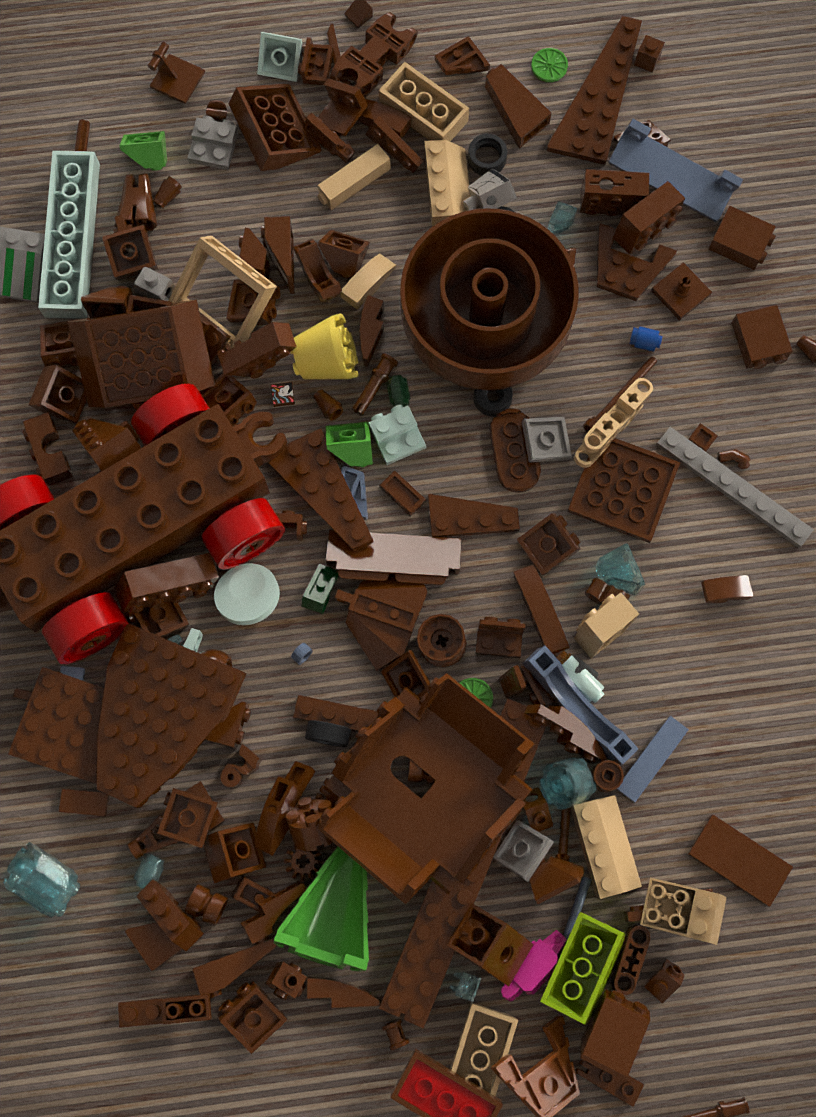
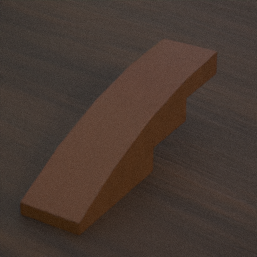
M533 564L514 571V578L521 590L522 598L531 615V621L543 646L545 645L552 654L568 649V641L535 565Z

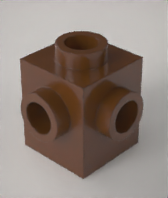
M283 961L276 963L265 984L275 990L273 994L276 997L286 1001V999H295L296 996L299 997L306 986L304 982L307 977L301 973L302 969L293 963L288 965Z

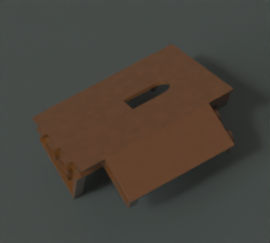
M447 673L440 679L436 677L428 686L430 692L426 693L422 699L406 687L397 698L394 697L388 703L384 701L376 711L378 716L375 721L368 727L363 726L356 734L357 741L353 748L347 753L341 752L334 761L336 766L332 771L333 776L323 787L337 801L333 809L328 807L320 818L323 821L318 830L405 905L430 879L448 895L458 882L463 883L466 878L468 879L480 864L479 862L520 814L521 809L526 804L523 801L533 790L518 778L515 773L535 743ZM404 756L411 759L436 780L422 799L392 774L391 764L397 757Z

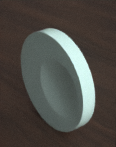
M253 563L241 564L228 570L219 579L214 592V601L220 614L227 621L237 625H251L264 620L273 612L279 600V585L272 572L266 567Z

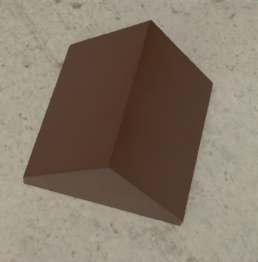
M412 650L406 652L381 671L396 698L406 687L421 699L426 693L430 692L428 689L430 682Z

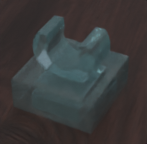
M465 972L462 974L455 973L454 976L458 977L460 982L458 987L450 985V989L456 992L455 996L474 1001L482 978Z

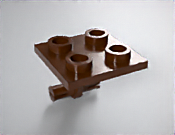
M161 42L158 50L153 52V58L148 64L151 70L155 71L157 67L159 70L151 82L150 88L186 104L203 77L205 70L172 54H169L165 59L164 55L169 49V45Z

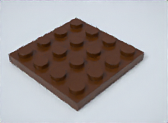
M614 438L600 457L590 467L583 469L567 512L650 543L680 462Z
M42 667L8 755L97 784V737L104 688Z

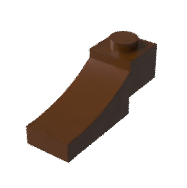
M298 880L257 903L261 912L240 923L252 944L255 942L260 944L269 939V935L273 933L272 926L280 914L306 891L304 883Z

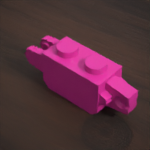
M554 931L543 941L539 939L537 942L535 940L531 942L534 945L510 986L505 985L501 989L502 991H500L505 1000L514 1001L523 991L527 995L535 994L552 976L559 960L558 955L567 942V939L559 931Z

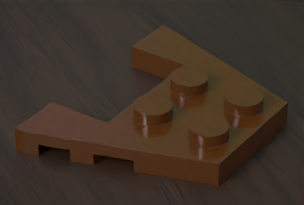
M600 223L598 228L597 288L637 301L653 283V280L675 257L677 250L659 244L652 263L612 249L611 246L614 241L612 237L616 228Z

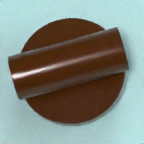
M213 100L207 105L206 116H210L214 120L227 119V107L222 101Z

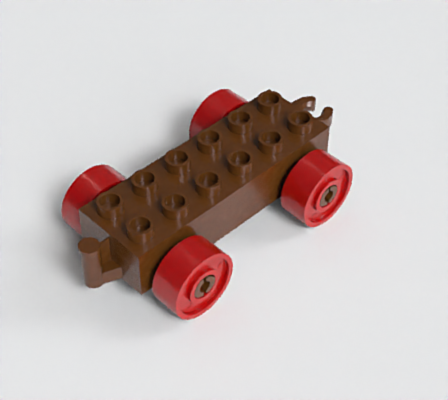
M176 385L156 394L134 413L131 425L142 441L143 448L59 497L54 498L45 481L39 475H24L1 484L0 613L14 610L20 622L36 633L42 629V634L60 664H70L83 660L112 644L122 635L125 626L129 624L113 596L105 592L117 584L124 572L147 567L202 534L201 539L217 566L222 570L244 564L265 552L285 532V527L267 499L263 498L270 491L259 467L264 463L272 461L284 451L287 445L286 436L284 433H278L267 445L256 444L253 440V434L258 428L273 425L274 419L270 412H257L246 417L242 423L232 427L219 404L209 408L195 385Z

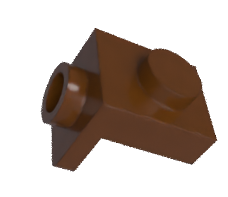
M289 510L276 513L285 528H297L298 541H303V534L307 535L308 527L303 515L295 514V512Z
M666 959L662 967L646 982L644 987L663 1004L681 986L684 974L678 965Z

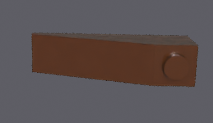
M274 939L192 968L200 995L210 994V998L221 995V989L229 986L277 947Z

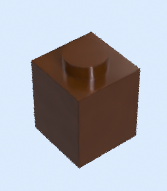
M646 35L638 50L634 65L653 73L661 57L665 42Z

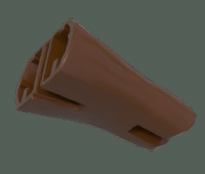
M126 174L117 216L123 215L126 224H132L133 228L144 225L146 231H153L157 227L149 175L139 174L138 187H136L134 174Z

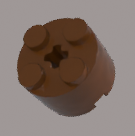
M304 797L286 814L290 834L297 849L315 851L317 850L316 846L324 844V847L333 843L318 830L323 821L320 818L328 807L333 809L329 800H311L310 797Z

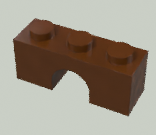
M47 412L23 421L25 429L22 430L27 442L30 441L32 446L29 449L33 461H37L39 468H36L37 475L41 476L48 486L74 477L68 459L62 451L54 454L46 452L49 443L60 439L50 414Z
M152 879L136 896L170 940L183 950L187 951L204 934L196 923L177 906L179 903L168 889L156 880Z

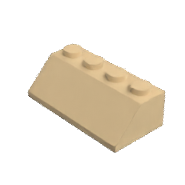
M445 139L425 141L424 146L432 227L452 215L467 211L463 201L471 197L468 190L469 178L465 148Z
M615 795L572 806V815L596 899H602L642 887Z

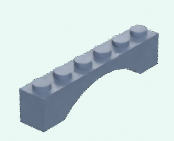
M545 645L538 648L522 663L560 706L572 712L589 728L608 760L623 765L638 750L637 746L622 730L605 718L585 698L572 682L561 662Z

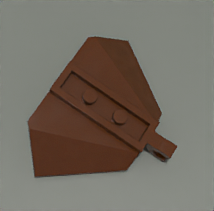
M389 575L386 581H362L354 595L339 589L337 590L335 595L336 601L350 605L346 624L376 671L405 654L428 593L424 584L400 583L394 575Z

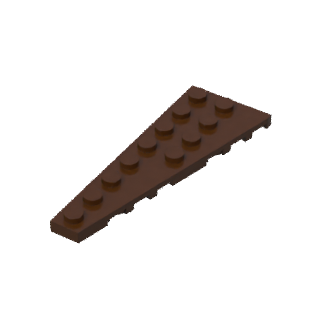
M622 16L549 141L547 152L606 165L642 20Z

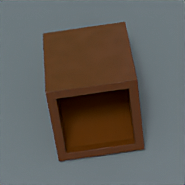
M605 989L581 1038L580 1059L626 1081L650 1022V1011L640 1002L635 1001L633 1003L625 999V996L618 991L613 990L611 992Z

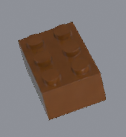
M667 181L623 214L612 238L629 255L636 250H642L646 246L647 241L650 239L655 240L662 233L663 229H669L677 221L675 219L676 216L683 209L681 206L685 197Z

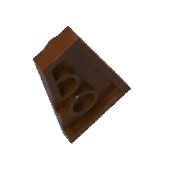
M380 116L373 121L365 133L368 138L413 173L424 162Z

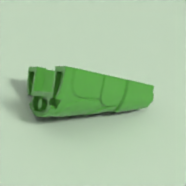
M337 847L316 873L317 877L299 898L297 905L278 928L274 943L280 948L286 945L289 947L288 952L319 964L343 969L348 965L351 966V971L363 972L366 971L369 961L366 891L368 890L367 871Z

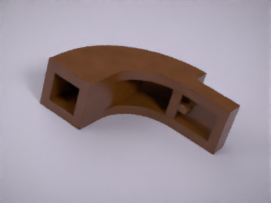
M313 239L293 247L300 266L320 302L333 299L342 292L339 282L332 277L319 247Z

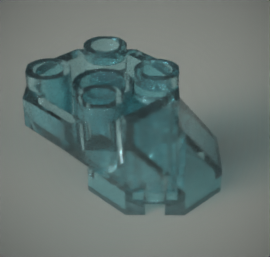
M29 842L26 844L28 849L23 847L19 849L9 864L7 872L11 874L9 879L4 878L3 884L7 890L18 895L41 913L51 918L55 915L60 917L64 914L70 898L75 896L80 888V883L77 882L78 876L73 869L65 866L47 852Z

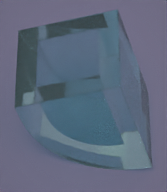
M558 201L549 221L548 230L552 233H561L569 229L575 220L577 208Z

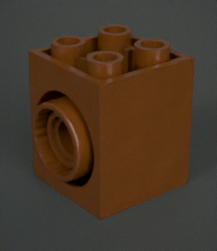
M473 903L447 944L448 947L473 965L508 987L534 945L510 925Z

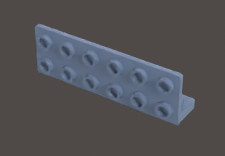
M632 119L626 126L608 163L621 171L649 173V186L654 189H658L669 181L685 197L683 205L714 222L719 221L732 193L740 187L743 179L727 170L716 175L648 137L651 128Z

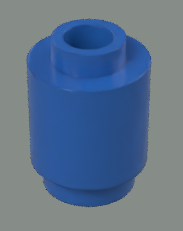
M640 326L639 328L633 327L629 344L634 345L635 348L654 352L655 348H660L662 336L659 335L658 330Z

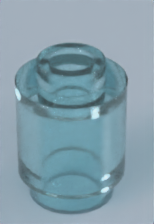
M148 853L146 858L143 857L133 877L137 881L135 885L143 889L152 879L158 882L165 868L163 867L165 861Z

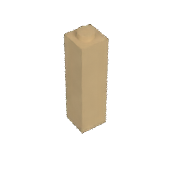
M378 144L318 185V198L324 206L327 204L333 210L391 169L390 158Z

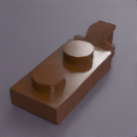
M312 113L306 117L304 130L333 156L336 154L345 163L354 156L355 150L349 144H345L339 135L331 131L319 117Z

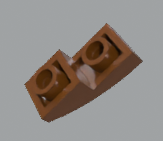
M748 576L720 577L701 582L706 603L749 600L753 597Z

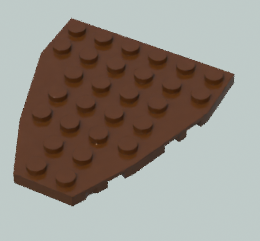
M127 624L107 667L97 737V790L135 808H141L150 796L155 795L161 790V786L169 779H173L181 772L198 752L197 748L203 741L212 736V731L220 722L225 721L247 673L134 625Z

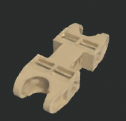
M638 378L620 396L610 411L605 413L588 431L582 445L574 455V461L578 466L583 468L590 467L608 448L611 441L636 417L642 409L643 403L653 391V385L649 380ZM637 385H645L648 392H641ZM579 454H587L590 458V461H582L579 458Z

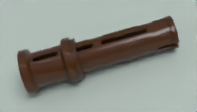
M382 353L381 361L371 371V379L355 405L351 408L355 413L359 412L360 416L364 415L381 385L388 382V376L392 369L399 364L392 356Z

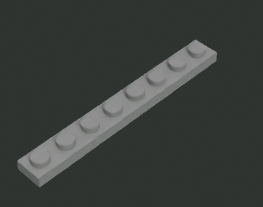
M672 427L668 428L656 444L660 449L796 547L800 548L814 529Z

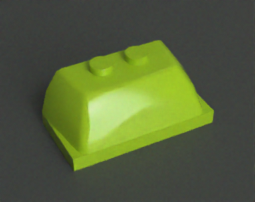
M580 912L540 1002L586 1025L595 1012L622 950L625 933Z

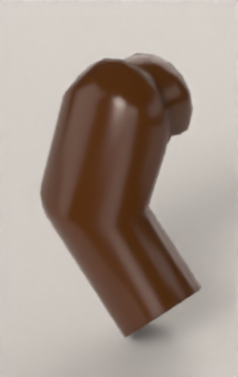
M737 449L718 452V461L720 463L734 460L738 462L740 469H747L750 466L749 461L751 459L749 455Z

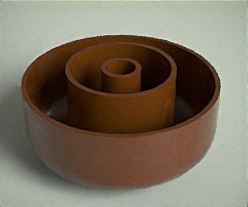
M491 208L464 211L452 215L430 228L411 250L403 268L400 288L402 324L414 352L430 370L441 378L458 386L475 390H501L514 387L534 378L545 370L566 344L579 298L578 279L574 264L558 238L543 225L527 216L509 210Z

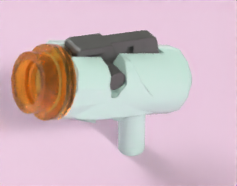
M565 650L556 657L561 662L572 682L589 702L593 701L596 703L604 695L602 692L604 686L597 680V671L577 656H572L570 652L567 653Z

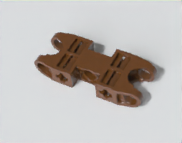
M387 12L366 30V45L360 51L351 45L338 59L331 71L330 79L342 82L345 79L352 80L356 83L354 87L360 89L363 97L366 96L383 80L382 66L388 60L397 65L409 53L416 41L418 31L413 27L403 31L393 29L396 15Z

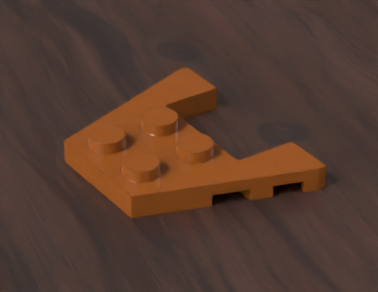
M556 1016L542 1027L553 1051L523 1075H521L512 1055H505L491 1066L492 1071L536 1117H553L580 1094L574 1063L570 1062L568 1047L570 1045L568 1037H565L563 1025H565L563 1016Z

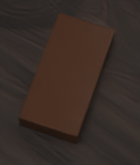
M395 470L379 485V488L409 516H412L426 502V499Z
M62 789L59 812L106 817L109 795L103 792Z

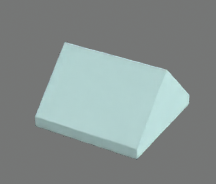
M261 32L257 74L297 82L299 62L303 60L302 39Z

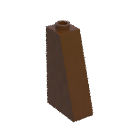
M502 64L497 68H492L487 73L485 88L516 145L521 148L550 124L552 113Z

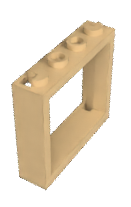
M213 236L200 237L168 301H171L173 305L178 302L189 301L187 296L208 255L259 293L236 336L199 308L203 315L231 336L224 349L230 350L235 347L234 342L241 340L243 343L249 339L277 286Z

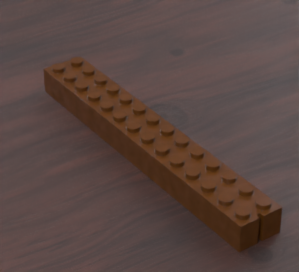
M508 698L500 716L535 743L515 773L524 782L546 725L534 723L532 717L525 714L527 706ZM500 839L479 862L480 864L468 879L466 878L463 883L458 882L449 895L431 881L379 1009L397 1017L401 1013L405 1014L403 1020L424 1029L455 952L447 944L472 903H475Z

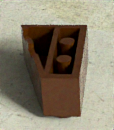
M272 322L251 333V338L242 343L241 340L234 342L235 347L228 351L221 349L217 353L224 375L247 376L255 379L261 377L267 369L274 367L280 359L287 357L297 346L289 323Z

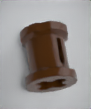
M401 1018L382 1026V1030L386 1031L390 1042V1051L410 1043L402 1029Z

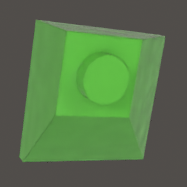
M165 131L123 135L119 145L120 150L143 168L157 171L166 167Z
M369 422L326 426L327 450L350 466L365 467L373 464Z

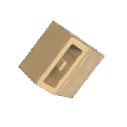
M650 877L640 925L717 945L727 897L718 893Z

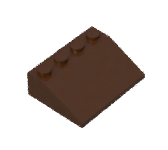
M289 83L236 87L228 104L260 171L280 169L322 151L319 143L303 128L306 117Z

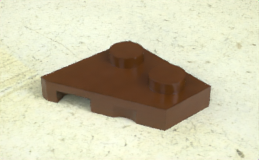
M469 36L435 55V61L445 75L490 70L489 62Z

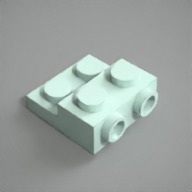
M397 405L391 409V413L387 415L379 413L371 418L372 421L369 422V429L386 465L426 449V444L408 405L405 407Z

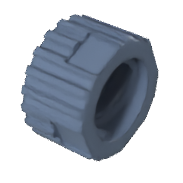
M302 643L293 651L291 658L301 665L310 657L313 650L306 643Z

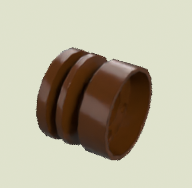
M445 614L433 615L423 621L418 629L417 641L419 649L426 661L433 666L441 668L450 667L458 663L464 656L467 646L464 629L454 617ZM440 639H443L446 642V647H442L441 645H439Z

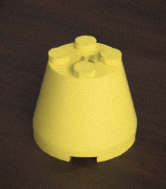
M341 313L328 317L294 337L297 347L290 353L294 355L295 363H293V369L296 376L301 375L304 380L352 379L358 377V371H355L358 357L351 332L349 333L347 327L345 328L343 325L346 323V319Z

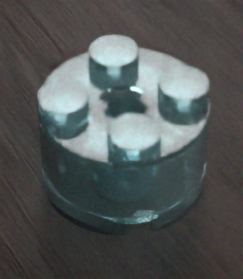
M582 758L560 760L546 765L542 770L544 772L543 779H540L542 795L549 804L553 803L559 810L586 802L596 791L592 774L587 767L586 761Z

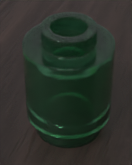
M402 375L391 376L390 380L386 382L390 403L393 407L397 405L409 406L411 396L407 378L402 377Z

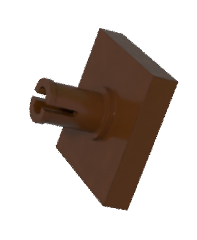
M684 262L652 287L651 290L679 321L712 293Z

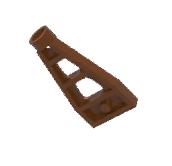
M201 781L185 791L212 800ZM218 808L209 831L225 822ZM157 817L137 839H134L127 845L133 856L138 860L147 853L182 841L170 837L163 841H157L154 836V831L157 829L155 828L158 820ZM140 842H143L145 844L144 850L140 845Z

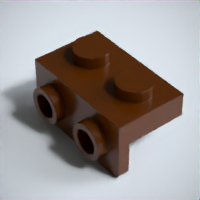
M307 37L306 44L302 45L303 60L299 62L298 74L301 75L303 84L324 86V83L329 79L334 52L333 45L313 44L312 38Z

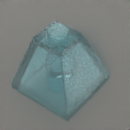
M628 543L598 559L597 566H595L599 578H603L604 582L608 585H614L615 588L622 589L632 595L639 594L646 585Z

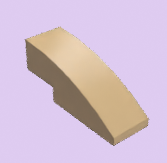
M379 253L366 263L342 288V292H340L341 298L358 310L366 301L367 295L373 296L396 268V264Z

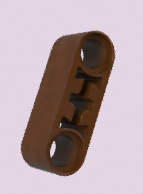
M634 925L628 928L622 950L613 971L611 986L615 991L623 995H629L635 990L651 940L650 932L643 926ZM636 930L642 931L644 936L642 942L638 944L632 938ZM629 945L636 948H640V951L634 950L633 952V949H630ZM632 955L636 962L629 965V962L625 959L626 956ZM628 968V970L633 971V973L631 975L627 972L621 971V969ZM622 976H626L629 980V985L624 990H620L617 984Z

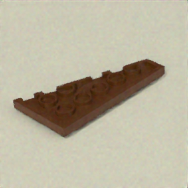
M321 428L288 443L279 456L268 462L353 551L374 543L333 453L327 450L326 438Z

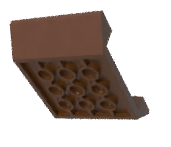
M197 299L178 302L171 306L119 315L68 321L88 407L107 408L143 402L170 387L180 384H193L199 391L215 386Z

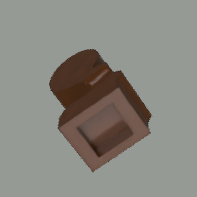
M598 578L592 579L590 587L584 593L589 599L599 605H602V602L611 594L616 597L619 593H622L627 600L630 598V594L624 590L616 589L614 585L609 586Z
M244 744L239 749V755L245 759L244 765L227 764L222 770L221 782L229 788L240 786L243 782V775L250 776L251 773L259 769V764L262 761Z

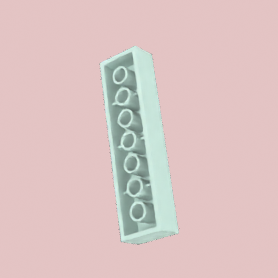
M52 151L38 306L45 318L84 319L88 315L81 302V297L88 295L90 291L100 163L95 152Z

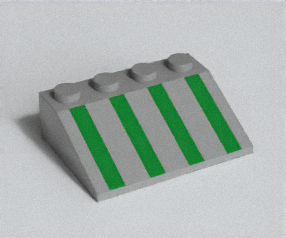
M0 227V297L38 303L45 234Z

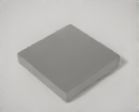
M565 417L529 418L522 421L529 462L561 461L572 458Z
M517 820L494 854L493 860L528 882L554 842Z

